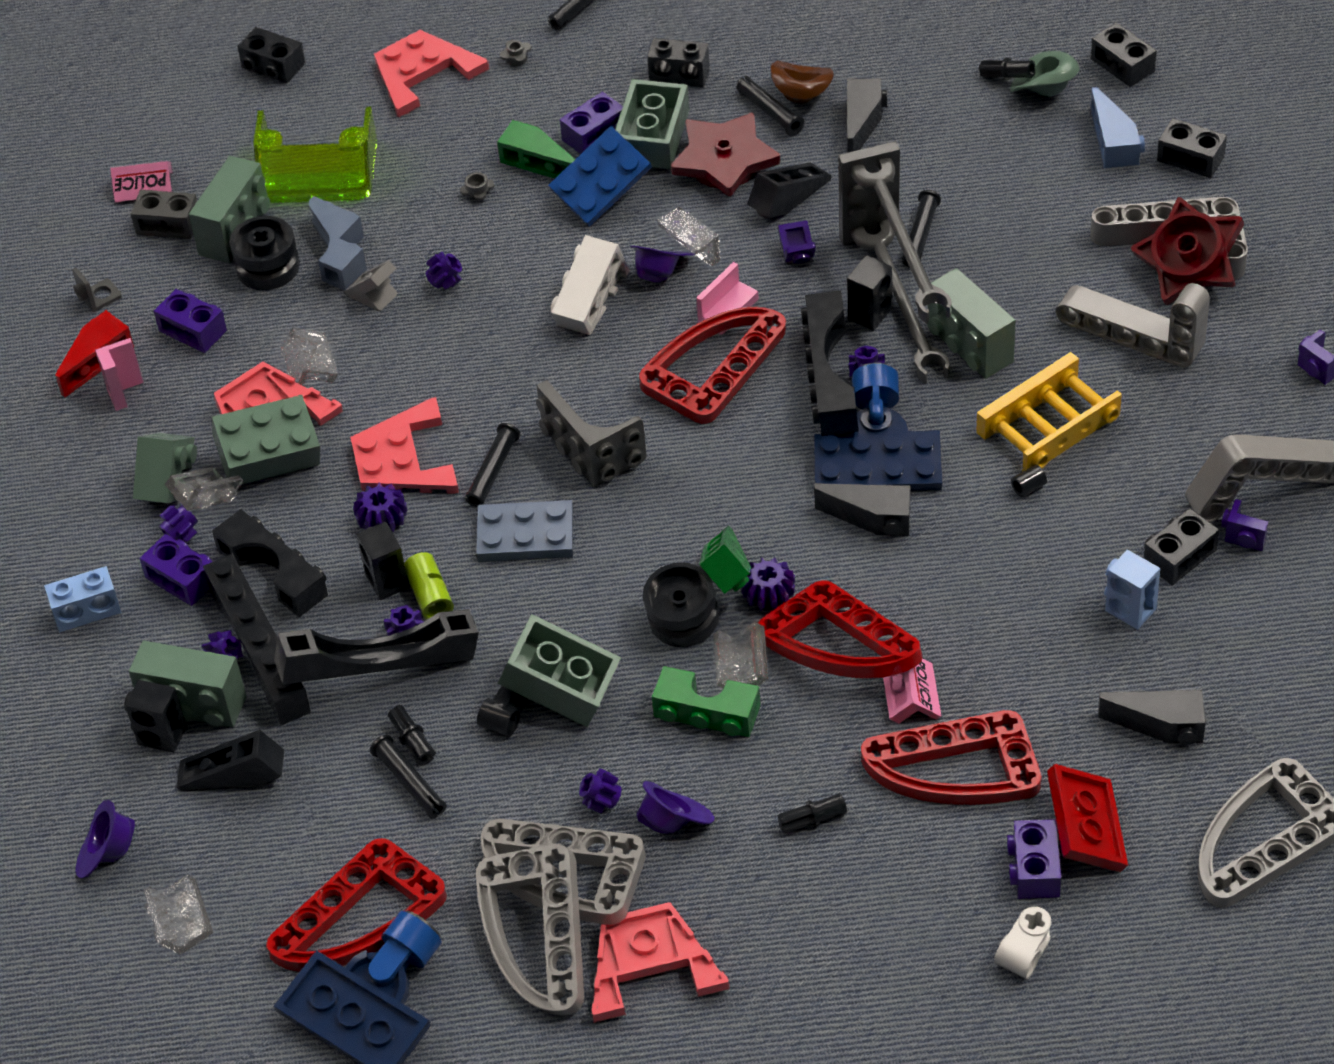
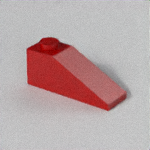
M107 310L82 327L55 374L61 395L65 398L101 372L96 349L128 338L131 339L133 344L129 327Z

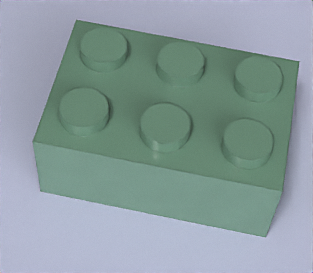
M637 79L631 80L615 130L651 163L652 167L671 169V164L675 159L685 127V121L690 110L688 85Z
M229 155L189 212L199 256L230 264L233 259L229 244L231 233L239 224L247 219L267 213L270 199L267 196L265 177L263 176L260 163Z
M958 268L931 282L932 285L943 289L950 296L952 302L950 318L946 317V308L943 305L937 303L928 304L929 322L927 326L933 335H938L953 353L960 355L973 371H977L985 379L1014 362L1016 320Z
M303 395L212 417L213 439L229 487L320 465V444Z
M531 614L497 684L588 727L621 657Z
M143 640L129 669L133 687H135L138 680L175 687L185 721L194 720L205 722L212 726L234 728L247 697L237 659L234 656Z

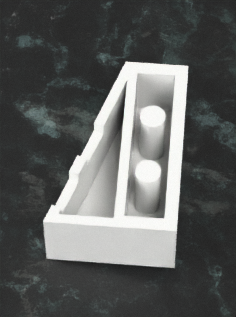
M585 235L582 244L576 247L571 269L565 272L562 280L563 287L559 296H556L551 304V314L557 326L591 335L606 310V306H603V303L608 295L615 296L618 287L615 284L620 276L627 277L630 272L618 244Z

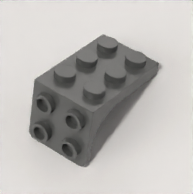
M548 380L536 385L538 394L536 405L541 415L539 426L545 436L552 437L558 451L563 456L567 455L575 471L579 475L583 474L594 487L605 481L612 480L615 476L638 466L646 459L644 424L639 416H635L622 424L612 427L593 426L583 421Z

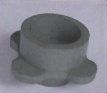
M509 40L505 43L504 51L500 52V58L506 60L511 66L523 65L528 59L527 52L532 50L531 44Z
M474 172L466 176L465 185L460 188V193L464 196L470 195L476 200H483L486 198V193L494 188V182L487 179L485 174Z

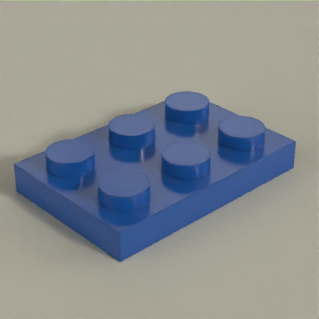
M610 126L548 186L590 227L652 168V165L621 134Z

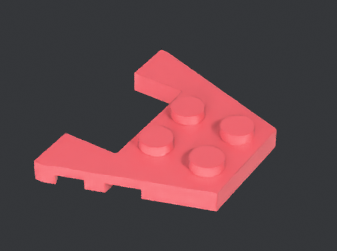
M418 30L374 54L375 63L384 85L387 87L390 100L393 102L398 117L420 107L419 98L409 88L436 73L454 66L463 76L470 80L489 70L487 59L422 30Z
M265 362L256 365L214 393V399L220 414L303 395L308 413L320 426L343 412L342 404L335 399L332 401L321 396L320 391L312 387L308 389L296 383L295 378Z
M436 397L430 398L350 437L362 491L366 490V485L374 488L380 482L383 487L392 483L395 490L401 491L402 488L420 489V493H432V489L447 490V494L459 493L453 464L421 471L411 432L442 425Z
M670 902L628 912L626 917L617 924H601L597 975L595 976L594 1002L592 1003L594 1022L625 1015L618 983L689 966L698 997L729 989L727 976L723 971L720 972L714 964L711 955L694 938V933Z

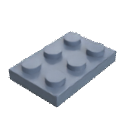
M572 500L478 505L476 552L478 562L573 557Z

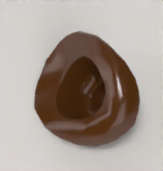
M778 60L772 63L770 68L771 77L776 88L787 100L796 104L808 103L822 94L834 77L831 68L795 65Z

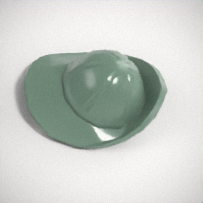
M1062 51L1041 52L1029 58V60L1035 62L1036 71L1034 77L1015 78L1011 83L1010 92L1029 89L1032 92L1047 97L1060 94L1066 88L1068 82L1079 72V64L1071 55Z

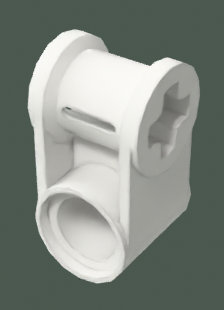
M1040 907L1025 909L1020 914L1009 934L1004 937L999 945L994 963L1028 979L1050 941L1051 917L1049 913Z

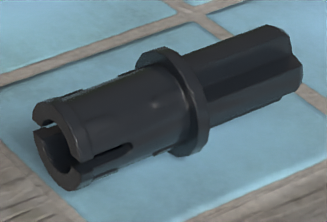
M1004 58L1003 60H983L978 70L982 77H1003L1004 80H1010L1011 78H1033L1036 66L1033 60L1018 61Z
M397 705L394 709L389 710L388 717L400 734L399 742L402 745H406L418 765H426L434 759L433 756H436V752L426 740L422 726L415 725L402 705Z
M841 793L816 802L808 800L806 805L778 815L780 829L784 833H788L812 824L814 827H817L821 821L847 814L846 803Z

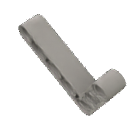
M1229 197L1185 200L1197 211L1210 217L1240 216L1237 202ZM1176 200L1097 207L1093 210L1091 216L1090 238L1092 242L1100 246L1136 244L1154 234L1157 228L1168 219ZM1243 228L1228 254L1234 279L1241 278L1246 270L1248 246Z
M1187 284L1174 302L1170 318L1088 288L1075 285L1069 288L1056 307L1055 312L1058 319L1069 326L1177 366L1188 367L1193 363L1206 341L1210 296L1207 290L1199 284Z
M1237 434L1227 436L1217 444L1186 490L1185 497L1193 511L1210 523L1223 515L1247 479L1334 484V441Z

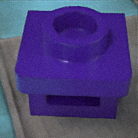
M807 220L778 225L777 230L785 262L793 261L794 264H800L814 257L816 246L815 242H812Z
M1320 329L1312 336H1306L1301 341L1298 347L1299 357L1297 365L1304 369L1311 377H1315L1326 385L1334 379V355L1324 349L1326 333Z
M1235 499L1232 509L1226 508L1221 527L1226 528L1225 542L1263 551L1269 521L1241 514L1242 500Z

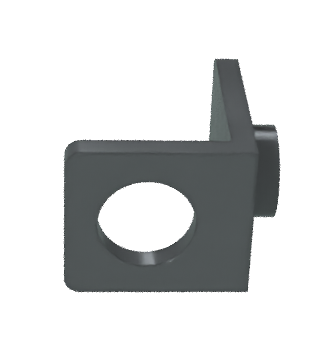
M77 267L72 269L76 282L73 285L74 292L80 301L84 300L93 312L122 298L121 292L109 278L90 287L89 282ZM101 289L111 291V294L106 298L99 299L95 297V293Z

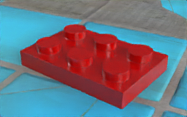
M1054 763L1047 770L1063 857L1121 872L1128 866L1111 779Z

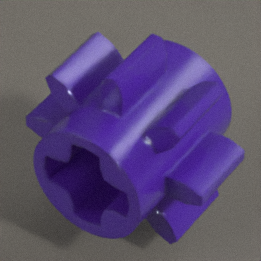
M440 252L426 261V264L430 267L426 270V277L434 287L441 288L443 286L447 290L462 280L458 275L462 271V265L453 254L448 253L444 255L443 252Z
M872 346L859 347L855 350V355L848 356L849 376L852 377L853 372L865 364H885V355L878 354L877 349Z
M170 505L159 515L164 520L159 525L160 530L173 539H181L187 543L197 534L193 527L198 523V520L184 505H181L178 509Z
M408 605L391 609L390 619H384L383 622L387 636L408 630L424 621H422L420 610L413 611Z
M231 630L208 634L210 642L201 646L203 651L234 656L236 659L243 657L241 642L232 636Z
M601 768L598 769L596 775L588 773L581 781L579 787V795L584 798L582 804L602 814L604 807L608 809L614 808L622 792L621 786L616 784L619 778Z

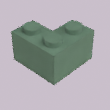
M166 433L138 436L133 499L163 503L179 501V496L184 491V479L181 478V472L183 469L192 468V463L197 458V446L194 445L195 437Z

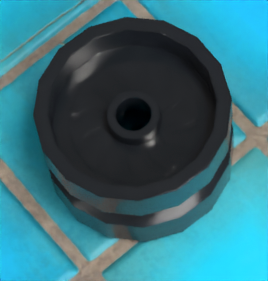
M257 216L242 222L231 233L229 244L239 281L246 287L255 290L280 288L292 281L298 273L300 261L295 237L291 226L285 220L275 216Z
M688 562L672 563L660 567L650 575L645 583L643 602L647 611L648 622L653 635L662 643L674 647H689L703 642L713 634L719 623V607L713 582L700 566Z

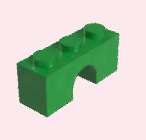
M663 666L652 694L653 716L667 722L675 721L689 724L699 729L708 728L725 732L731 736L750 737L761 707L760 687L727 679L725 687L720 694L713 697H702L697 694L695 672Z

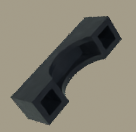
M240 509L212 530L217 551L225 557L233 554L239 566L249 563H265L279 570L274 579L278 601L299 618L328 596L325 584L327 578L324 572L318 566H311L306 562L303 555L297 549L291 550L277 533H270L265 529L262 522L256 516L251 517Z

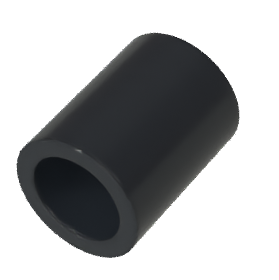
M1033 465L1011 478L1012 488L1020 497L1028 495L1047 483L1046 474L1039 465Z

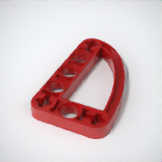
M764 307L736 308L709 317L674 338L643 367L639 373L640 389L649 397L697 423H711L786 333V319L780 312ZM753 325L701 388L666 370L684 353L709 337L735 327ZM767 325L772 326L768 331V337L765 335L767 333ZM752 342H759L764 347L759 351H752L747 346ZM740 362L746 365V369L736 372L730 366L733 363ZM718 383H725L730 388L725 392H717L713 389V386ZM674 390H683L687 394L682 399H675L670 396ZM708 403H709V410L706 409V408H704Z
M826 580L811 584L761 618L757 623V630L762 644L789 660L828 674L851 678L889 677L916 667L923 659L920 642L917 638L833 582ZM844 607H849V608H851L850 610H848V611H846V612H841V613L836 612V611H837L838 609H840V608H844ZM800 610L805 611V612H804L803 614H801V615H796V616H792V615H791V614H792L793 612H795V611H800ZM823 616L879 654L880 657H851L834 654L808 646L791 637ZM865 621H870V622H872V623H870V624L867 625V626H862V627L856 626L857 624H859V623H861V622H865ZM886 635H891V636H893V637H892L891 639H889V640H885V641H879V640H878V639H879L880 637H882V636H886Z
M1002 710L867 738L861 745V762L870 777L895 793L917 800L957 805L995 804L1029 799L1036 796L1041 789V772L1023 719L1017 712L1012 710ZM1008 724L1009 727L1013 729L1007 730L1006 727L1002 725ZM990 726H992L994 734H990ZM970 729H979L984 735L981 738L972 739L965 733ZM945 735L951 739V742L947 745H937L933 742V739L936 736ZM905 742H913L918 745V748L913 752H905L900 748V745ZM890 746H894V754H891ZM997 747L1008 781L978 784L941 783L910 777L892 768ZM1012 749H1021L1026 755L1021 759H1013L1007 753ZM877 750L881 756L875 757L871 751ZM1025 769L1026 779L1031 784L1025 785L1024 781L1020 780L1022 770Z
M385 838L374 839L269 936L266 945L270 959L284 969L300 972L315 953V951L306 950L382 879L414 902L404 911H411L426 920L446 901L447 894L444 881L392 841ZM377 853H378L379 855H384L385 853H387V857H386V858H383V857L379 856V857H377V858L375 859V855H376ZM404 868H410L415 871L414 875L406 880L399 879L396 876ZM354 873L366 875L365 880L359 884L348 882V878ZM423 887L431 892L436 889L437 893L434 895L432 893H428L425 895ZM332 895L342 898V901L334 907H327L323 904L325 899ZM313 918L318 921L316 926L310 930L299 928V924L304 919ZM394 918L356 940L330 949L319 950V952L341 966H346L354 956L367 950V953L379 952L385 944L381 936ZM281 944L285 947L289 944L290 948L288 950H285L284 948L278 950L277 946Z

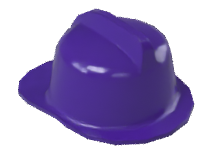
M629 246V248L635 250V269L637 270L638 277L651 282H662L670 277L681 255H695V253L660 251L641 246Z
M643 781L642 786L646 794L641 802L636 818L650 829L659 833H673L680 830L690 820L702 824H711L715 821V816L712 812L697 801L666 790L653 782Z
M109 799L104 800L98 806L90 830L77 857L75 869L76 875L80 879L89 876L98 866L99 862H114L120 859L130 847L135 821L116 812L114 803Z

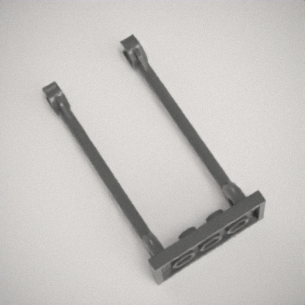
M894 141L838 155L840 241L842 245L856 243L863 249L875 251L878 260L892 266V291L918 348L914 356L917 377L926 384L928 381V371L924 370L923 367L928 364H938L943 367L944 377L948 379L950 370L949 359L941 350L929 345L886 248L893 241L894 235H896L919 287V291L915 295L919 318L926 324L929 322V310L925 306L931 303L943 305L946 308V317L950 318L952 311L951 298L943 289L930 283L899 214L900 148L897 142Z

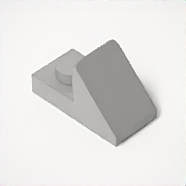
M387 260L362 273L344 293L360 303L381 311L397 296V291L390 284L391 279L389 278L397 268L390 260Z

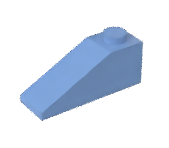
M1098 87L1091 88L1090 110L1104 168L1139 165L1140 153L1145 152L1144 136L1138 135L1136 123Z

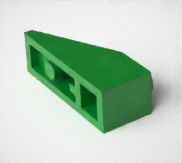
M516 120L511 121L497 141L500 163L554 179L575 160L539 127Z
M728 525L704 545L699 563L724 594L731 588L734 592L742 588L749 581L747 575L750 574L751 569L733 530Z

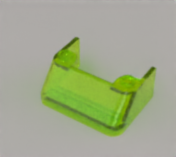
M371 107L365 108L363 127H349L345 129L339 136V143L283 145L282 135L276 130L267 128L264 110H258L253 141L255 162L261 164L270 203L309 202L313 196L324 201L362 200L370 195L377 148V135Z

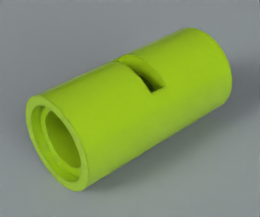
M426 552L417 553L409 557L404 563L406 574L423 617L427 620L437 613L453 611L454 604L434 557Z

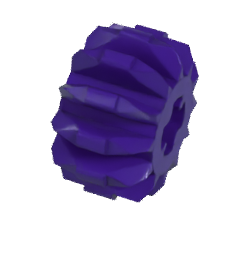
M379 482L377 487L374 488L366 485L365 492H357L356 501L353 502L356 522L360 528H365V530L386 522L394 533L395 525H403L404 517L408 511L401 490H395L392 483L383 487Z
M762 556L758 564L749 562L751 566L750 574L747 575L749 581L741 588L743 598H747L749 606L758 605L761 612L765 607H771L774 610L778 604L782 605L794 596L795 575L793 570H789L787 562L778 563L775 557L771 561H765Z

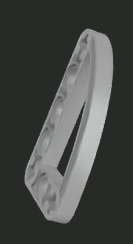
M1282 758L1267 766L1238 789L1212 820L1203 838L1198 861L1199 885L1205 898L1212 905L1226 908L1235 904L1334 843V798L1298 761L1291 758ZM1293 774V779L1287 775ZM1272 787L1303 817L1302 820L1214 873L1213 857L1219 842L1228 828L1249 805ZM1305 793H1311L1317 796L1319 801L1315 804H1307L1300 799V796ZM1326 819L1332 822L1325 826ZM1306 833L1311 835L1315 841L1309 845L1299 843L1295 837L1298 834ZM1273 850H1280L1286 854L1287 858L1283 861H1274L1268 856V853ZM1245 867H1253L1259 871L1260 875L1256 878H1246L1241 874L1240 870ZM1216 886H1219L1221 889H1225L1229 886L1228 893H1226L1223 890L1217 892Z
M494 819L485 824L480 839L484 858L556 844L562 839L573 841L567 848L575 855L576 863L605 867L595 899L588 900L578 897L580 920L613 925L621 922L626 917L646 859L643 841L637 835L509 819ZM536 835L540 837L534 844L527 845L522 843L527 836ZM602 843L605 845L604 849L599 852L592 853L588 851L592 844ZM558 855L557 861H564L565 858ZM494 867L492 875L494 876L496 873H501L502 871ZM625 874L629 876L628 880L622 884L611 882L612 878L616 875ZM533 884L508 889L525 901L543 908L541 885ZM554 891L553 902H563L567 894ZM612 895H613V896H615L616 905H612V906H611L612 901H613V899H612Z
M551 844L484 858L476 868L477 895L485 934L500 970L514 990L537 1008L554 1015H571L576 1013L584 1003V983L575 855L561 844ZM558 855H561L565 859L564 861L559 862L558 871V869L552 865V862L557 861ZM526 859H532V871L526 876H520L518 872L519 865ZM494 867L502 871L494 875V880L488 878V875L493 873ZM542 883L548 995L538 992L528 982L511 953L500 917L497 891ZM566 886L568 889L566 899L561 903H554L552 899L554 891L558 887ZM562 920H568L570 923L568 933L563 937H556L554 930L557 923ZM563 954H570L572 957L570 967L565 971H558L556 967L558 958ZM559 979L565 980L566 989L572 993V997L567 998V1004L560 1001V997L565 996L566 990L565 985Z

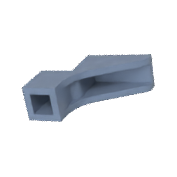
M313 196L308 202L309 209L313 214L312 224L328 247L323 256L318 260L322 281L345 291L367 269L363 248L357 245L364 238L361 218L352 211L344 210L329 201Z

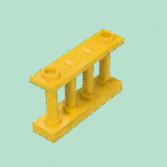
M1069 352L978 411L976 433L984 440L995 433L1003 435L1023 453L1022 472L1033 465H1039L1041 468H1044L1049 461L1105 424L1115 421L1121 412L1122 394L1117 390L1103 399L1078 378L1079 358L1072 352ZM1070 387L1093 407L1080 414L1056 393ZM1047 402L1069 422L1057 430L1035 412L1033 408ZM1018 418H1024L1040 431L1045 438L1033 445L1009 424Z

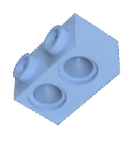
M1127 549L1119 559L1114 558L1106 569L1108 577L1107 587L1104 592V596H1106L1105 611L1138 630L1157 609L1160 568Z
M107 566L44 585L59 633L121 613Z

